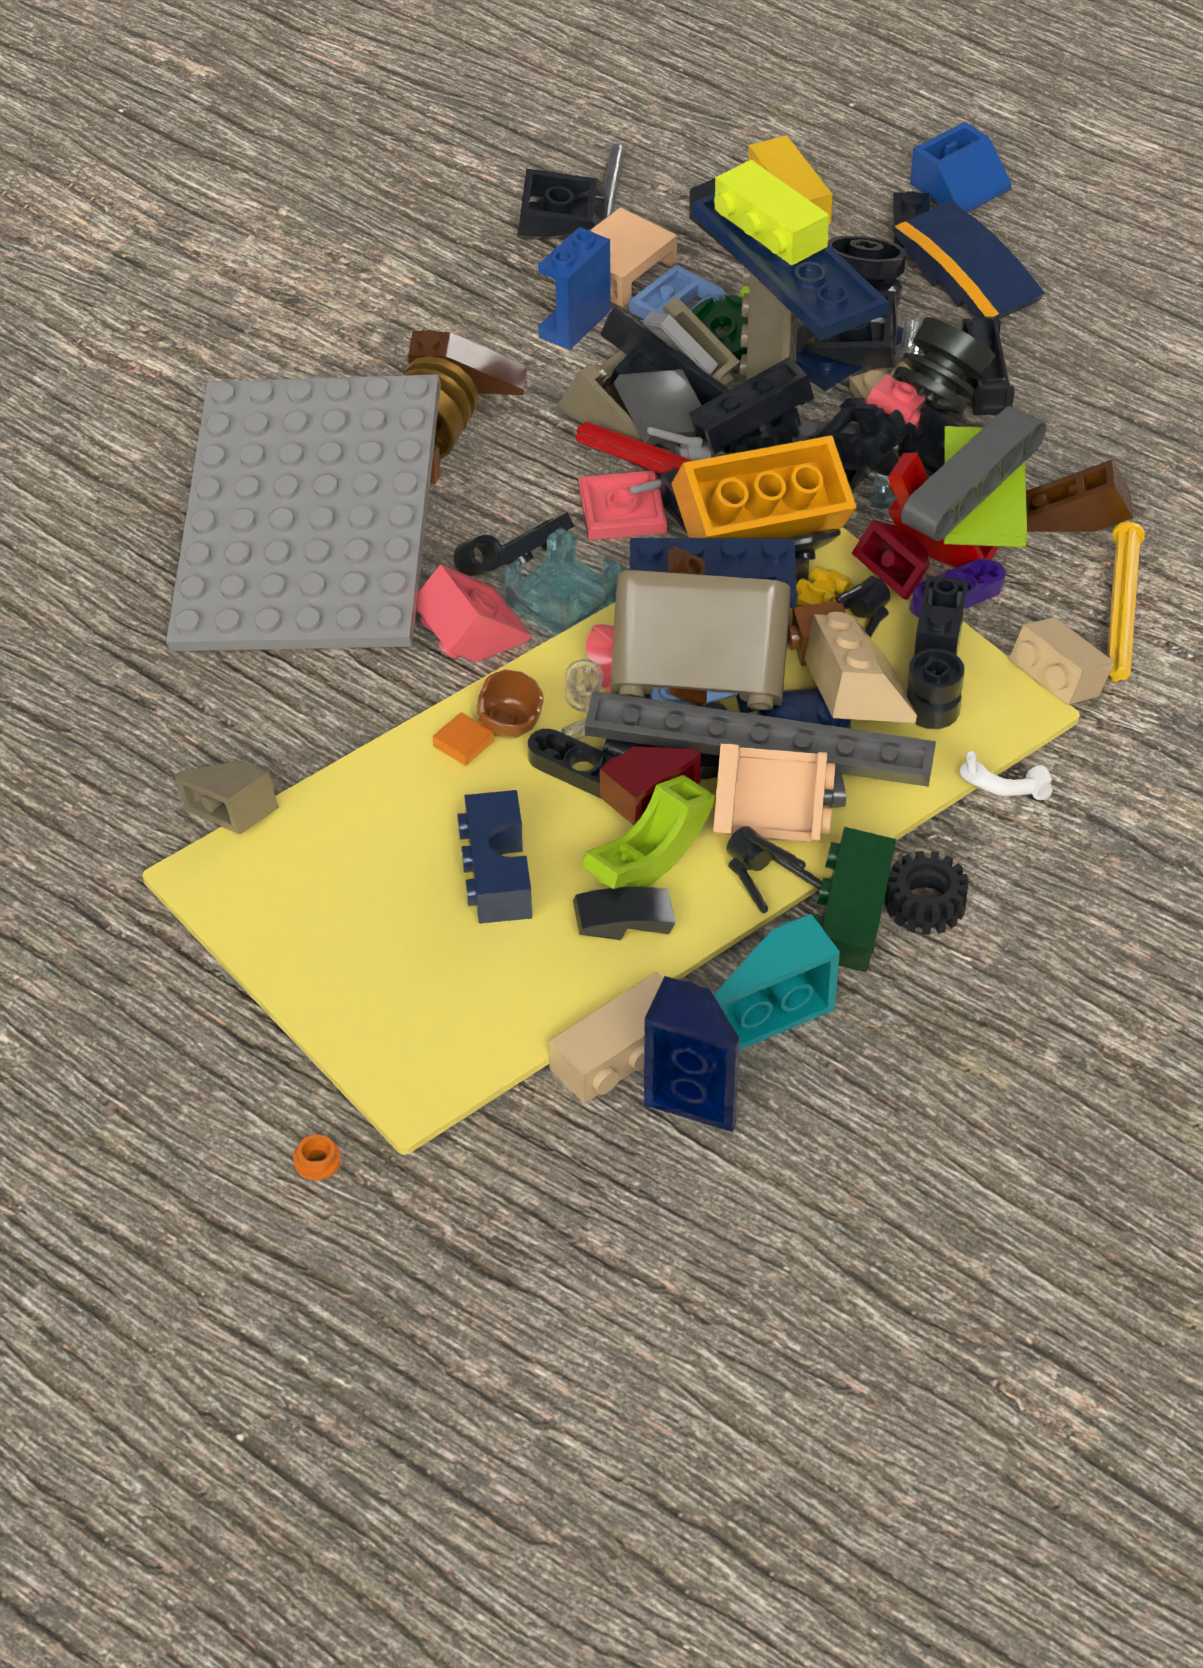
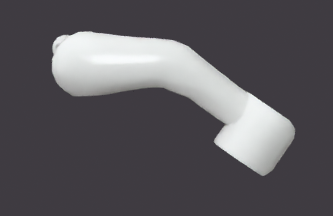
M969 751L966 754L967 762L960 768V775L966 782L998 796L1007 797L1032 794L1036 800H1046L1053 791L1050 784L1052 777L1048 769L1042 765L1030 769L1024 779H1004L988 771L982 763L976 761V753Z

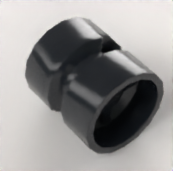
M931 648L914 655L909 663L906 696L917 714L915 723L917 726L926 729H942L956 722L960 715L964 664L960 657L953 652Z

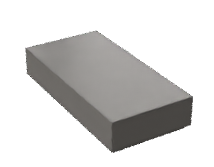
M650 311L643 320V325L653 335L664 341L668 346L693 362L707 374H711L718 365L670 314Z

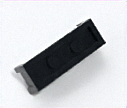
M974 317L971 321L970 319H962L961 330L983 343L995 354L982 380L967 377V382L975 390L971 398L974 416L998 415L1006 407H1013L1015 390L1014 386L1009 384L1000 339V318Z
M788 357L689 412L696 436L704 438L708 442L711 452L715 455L733 441L799 404L803 405L805 401L810 402L815 398L808 375Z

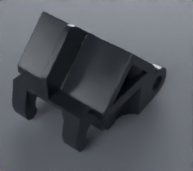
M847 398L841 404V410L816 436H810L806 440L833 436L849 486L854 490L873 470L888 480L889 474L898 462L893 449L908 435L905 419L899 410H894L886 417L884 409L878 408L876 404H867L864 398ZM851 421L858 422L861 427L858 435L841 432Z

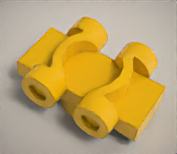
M816 566L810 573V581L804 578L798 581L797 594L799 596L797 597V604L808 606L836 602L835 598L838 594L840 595L852 588L850 578L835 570L829 569L826 572L825 569Z

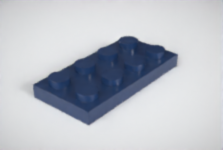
M630 538V570L668 572V550L676 546L702 558L705 561V575L768 579L788 584L791 588L790 608H796L795 539Z

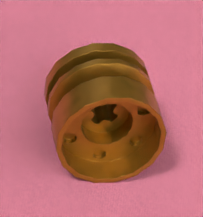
M427 356L417 358L406 367L403 375H439L441 389L434 445L439 446V457L441 460L450 454L462 430L474 414L479 402L478 392L471 377L459 366L443 358Z

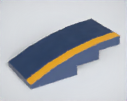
M952 201L894 226L892 230L930 284L935 286L941 283L957 307L966 303L975 317L1002 319L1040 301L1045 293L1023 264L992 232Z

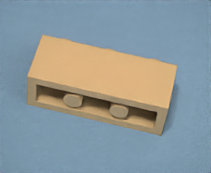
M656 972L549 1040L550 1070L585 1104L598 1095L610 1092L619 1081L634 1071L645 1069L654 1058L666 1050L682 1045L689 1035L692 1034L693 1005L665 978Z

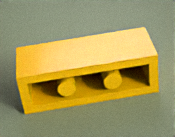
M787 135L748 145L747 161L753 160L829 214V224H831L833 194Z

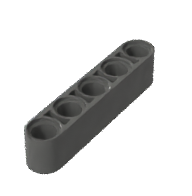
M1012 406L1006 407L908 498L902 510L901 522L936 541H941L1035 453L1044 439L1046 423Z

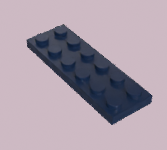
M715 193L692 202V215L820 341L888 314L889 301L829 244L823 250L794 265H790L752 236L746 234L730 220L721 216L715 210Z

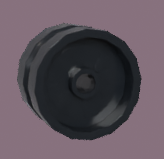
M839 236L828 240V244L877 291H896L897 306L899 305L902 285L896 278L904 273L907 256L905 249L887 240L865 236Z

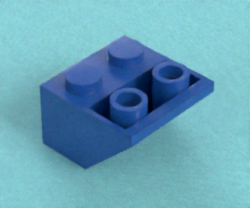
M963 122L913 148L910 184L923 193H929V197L940 205L952 201L966 212H970L1011 190V182L991 139L967 122Z

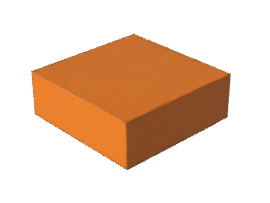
M462 712L433 735L434 747L465 766L494 742L492 731L486 729L482 724Z

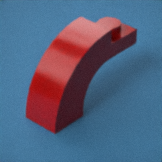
M903 453L888 476L890 489L896 496L888 513L895 525L902 527L927 549L928 556L944 564L957 568L977 559L992 560L1000 546L944 544V538L941 541H936L901 522L902 510L908 498L928 480L918 453Z

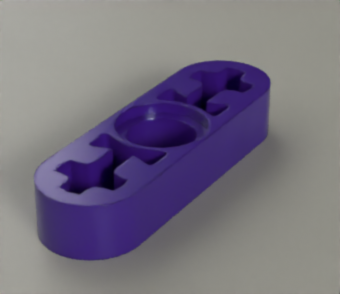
M977 559L940 574L937 577L968 581L966 609L999 595L1006 576V570L1002 565L993 560ZM926 581L917 585L912 593L909 604L910 611L918 618Z

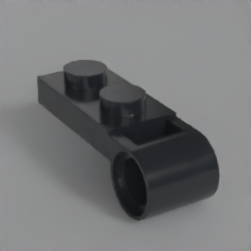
M568 512L548 519L504 545H501L491 535H480L457 546L454 552V563L459 572L470 577L489 572L507 563H510L513 569L533 559L531 551L541 546L543 551L563 542L565 539L562 533L575 526ZM475 547L482 553V564L478 563L475 559Z

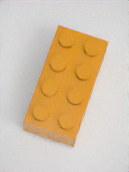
M833 436L685 462L671 483L689 538L787 539L816 531L843 528L857 508Z

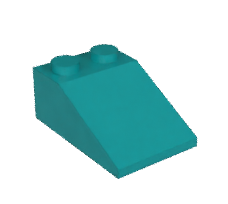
M812 914L795 921H787L778 928L771 930L712 996L711 1056L715 1061L835 1010L840 951Z

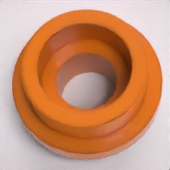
M314 1134L307 1136L299 1143L294 1152V1168L305 1179L313 1181L327 1179L333 1176L340 1168V1149L325 1135ZM315 1159H322L321 1161L313 1162Z

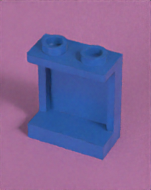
M577 228L538 264V272L553 278L556 282V310L538 326L539 338L567 350H571L611 311L610 239L584 228Z

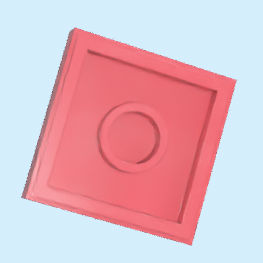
M651 470L578 477V488L588 540L667 533V520L660 488L637 494L630 493L632 486L658 480L657 473Z

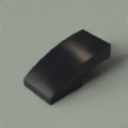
M607 888L577 894L573 899L579 935L621 940L627 929L669 934L676 923L669 891L664 888Z

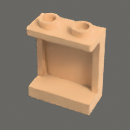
M621 207L590 230L610 239L611 302L621 307H624L632 299V282L658 261L669 267L677 263V235Z
M721 744L714 834L732 836L739 828L750 826L765 839L820 843L821 833L830 834L832 807H823L825 789L833 790L835 763H827V752H818L816 754L741 748L739 745Z

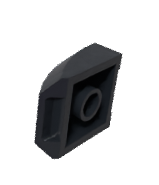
M526 168L517 238L561 239L567 238L577 228L591 230L606 219L608 214L609 200L601 182L597 178Z
M878 291L889 301L887 315L822 341L804 325L802 348L844 363L867 367L894 368L898 334L896 291Z

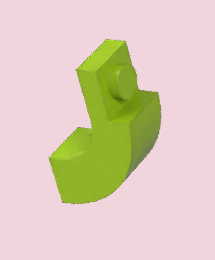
M685 775L657 784L648 807L637 823L620 838L586 851L581 867L593 874L600 883L612 889L624 885L629 887H649L666 874L691 846L706 822L716 796Z

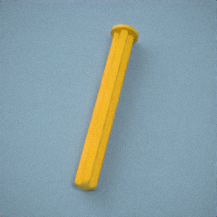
M1134 522L1120 523L1113 529L1112 533L1116 548L1107 657L1114 661L1109 676L1110 680L1118 683L1119 680H1127L1131 674L1140 544L1145 539L1144 529Z

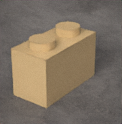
M1055 617L1023 624L1009 657L1010 661L1067 705L1099 697L1114 664V661Z

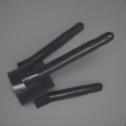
M870 576L861 584L836 596L835 601L843 603L845 610L849 608L859 618H872L865 629L871 638L879 623L889 615L885 606L889 603L891 594L889 588L881 579Z
M750 826L739 828L730 837L726 850L733 859L728 867L739 876L760 912L766 913L768 906L747 870L761 871L768 866L771 860L820 890L822 881L804 869L806 863L803 860L763 838Z

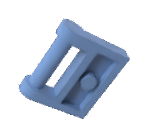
M674 265L629 300V312L645 319L650 311L664 313L663 307L676 296L685 305L697 296L702 298L690 308L692 311L699 303L713 298L714 302L726 300V292L720 286L678 265Z

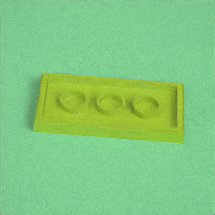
M945 426L944 464L984 427ZM1025 462L944 538V544L1026 547Z

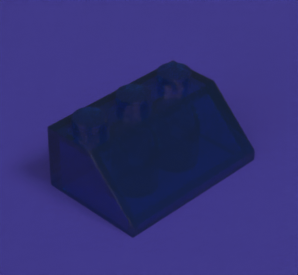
M664 976L644 1020V1106L733 1132L736 1126L739 1036L710 989L698 986L690 981H681Z

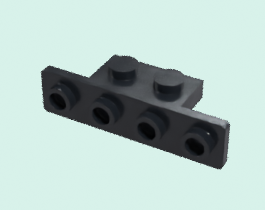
M614 308L609 313L601 331V336L627 354L614 368L610 377L613 381L620 374L682 369L701 405L729 391L725 385L718 382L617 308Z

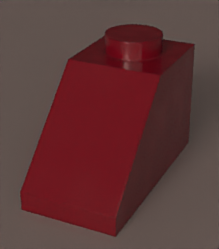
M877 520L871 521L851 553L905 600L910 598L930 567L927 549L902 527Z
M631 747L618 757L608 760L600 768V797L627 821L635 825L648 807L657 784L681 775H685L698 785L701 783V753L696 749Z

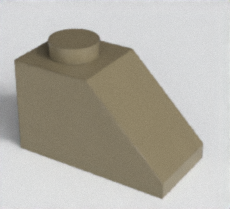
M241 760L183 770L175 775L186 811L237 834L243 833L279 808L273 791L275 784L270 774L262 768H257Z

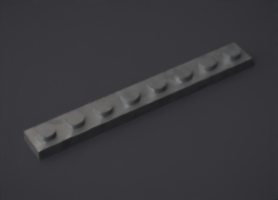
M599 691L592 692L584 725L586 736L666 748L696 749L700 753L719 756L721 744L739 745L741 748L816 754L818 752H827V763H835V773L929 787L936 741Z

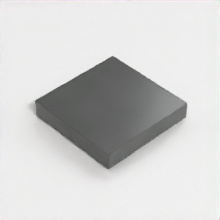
M682 369L618 375L614 385L645 444L672 442L648 434L647 429L649 427L663 429L687 437H697L689 412L702 405Z

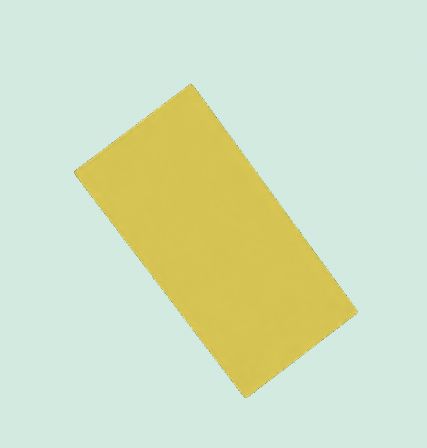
M838 528L841 530V535L829 544L815 550L816 559L809 560L808 581H810L811 571L816 566L825 569L826 572L832 569L849 577L852 588L861 584L870 576L879 578L851 554L859 539L845 528ZM887 585L891 596L885 608L888 610L889 615L879 623L871 639L887 658L905 694H907L909 663L914 656L919 618L909 609L912 594L908 600H905ZM615 602L275 796L279 808L243 833L237 834L221 826L149 867L142 874L144 884L400 1154H410L549 1064V1040L649 976L658 972L673 985L819 891L813 885L805 882L771 860L768 866L761 871L747 870L768 906L766 913L760 912L739 876L728 867L733 859L726 850L731 836L715 835L713 832L715 799L706 822L688 850L666 874L649 886L664 888L669 891L676 922L669 934L627 929L621 940L579 935L573 905L575 895L611 888L600 883L593 874L581 867L585 852L620 838L634 825L602 799L531 766L528 761V739L537 730L554 729L603 751L606 738L585 735L584 725L592 692H606V688L600 687L595 683L598 671L586 653V641L594 625L614 626ZM790 608L789 625H792L793 608ZM849 608L845 610L846 614L854 617L864 630L872 619L871 617L859 618ZM963 621L958 657H960L964 664V681L961 691L960 715L956 722L942 729H926L917 726L915 723L851 719V729L936 741L929 787L842 774L846 792V806L832 808L830 834L821 833L820 843L767 840L806 863L804 869L821 881L823 877L831 879L833 869L825 868L830 843L840 842L844 827L898 840L979 788L966 782L960 775V768L967 762L966 754L969 751L976 753V761L982 763L988 771L999 775L1077 725L1080 714L1074 707L1067 705L1010 661L1005 653ZM787 643L783 690L817 687L808 666H801L796 650H790ZM503 670L523 672L536 680L543 692L544 701L541 713L532 730L517 738L501 737L493 733L494 742L466 766L433 745V735L461 712L482 724L477 715L476 705L485 679L493 673ZM739 693L737 696L716 701V703L724 705L728 711L758 715L757 710L747 707V702L740 699ZM646 694L644 695V698L650 697V695ZM586 761L575 763L572 768L578 771H588L594 767L593 764ZM718 777L701 779L699 785L716 796ZM517 790L522 821L523 852L507 853L501 856H527L532 896V919L479 924L477 906H468L465 880L473 879L472 872L464 873L461 846H469L468 839L460 840L457 814L465 813L464 795ZM824 804L823 807H831V805Z

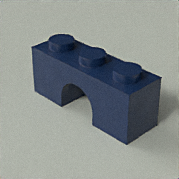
M517 790L464 795L465 813L457 814L459 838L460 840L468 839L469 846H461L464 873L472 872L473 879L465 880L468 906H477L479 924L532 919V896L527 856H501L507 853L523 852L522 821Z

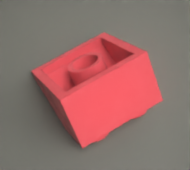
M440 564L418 592L416 609L421 614L420 622L437 635L440 639L439 647L452 658L457 659L461 656L478 662L526 643L532 637L531 633L494 586Z

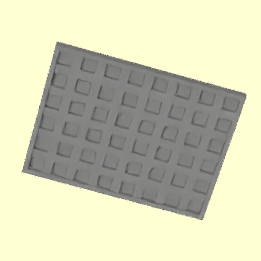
M438 374L207 382L166 639L170 651L412 647L441 389Z

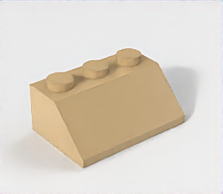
M830 612L828 615L813 614L804 660L832 718L916 723L917 714L887 658L854 617L842 612Z

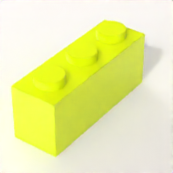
M749 160L715 177V210L790 265H794L828 247L829 214L753 160Z

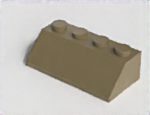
M744 266L743 286H749V294L744 293L742 317H748V324H743L741 347L747 348V354H742L740 377H746L747 381L788 357L796 363L798 318Z

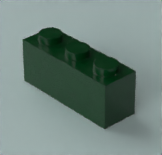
M844 827L839 843H830L825 868L833 869L831 879L823 877L817 904L825 905L823 916L815 914L814 918L840 951L839 966L866 972L875 946L896 839Z

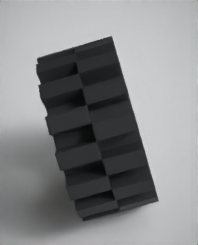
M924 851L916 852L914 860L909 854L903 856L902 864L896 861L892 865V871L889 873L886 891V906H888L887 912L889 916H895V923L900 927L907 922V931L915 933L917 927L923 928L922 935H930L931 928L934 927L938 934L945 932L946 924L952 929L957 925L958 919L962 920L966 909L968 877L967 874H963V867L959 863L952 867L953 858L947 855L943 861L939 860V852L931 851V858H925ZM925 887L935 889L943 895L935 898H924L911 891Z

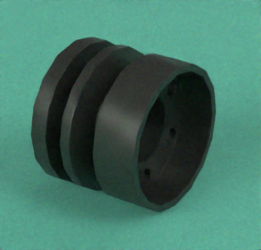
M925 317L912 341L925 354L920 356L905 352L902 361L911 369L898 366L892 377L899 382H905L913 386L917 394L926 399L924 403L937 409L962 415L968 404L958 395L972 398L975 392L963 377L967 376L982 380L995 354L983 343L962 330L941 320Z

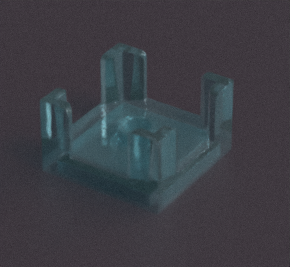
M560 527L547 538V562L522 580V567L519 560L514 561L505 568L506 603L556 636L616 601L617 576L621 573L620 564L609 557H605L603 559V577L576 561L575 537Z

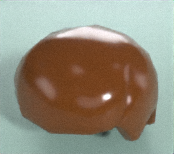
M503 670L493 673L485 679L478 697L476 708L479 721L486 729L498 736L517 738L532 730L536 725L544 701L543 692L536 680L523 672Z

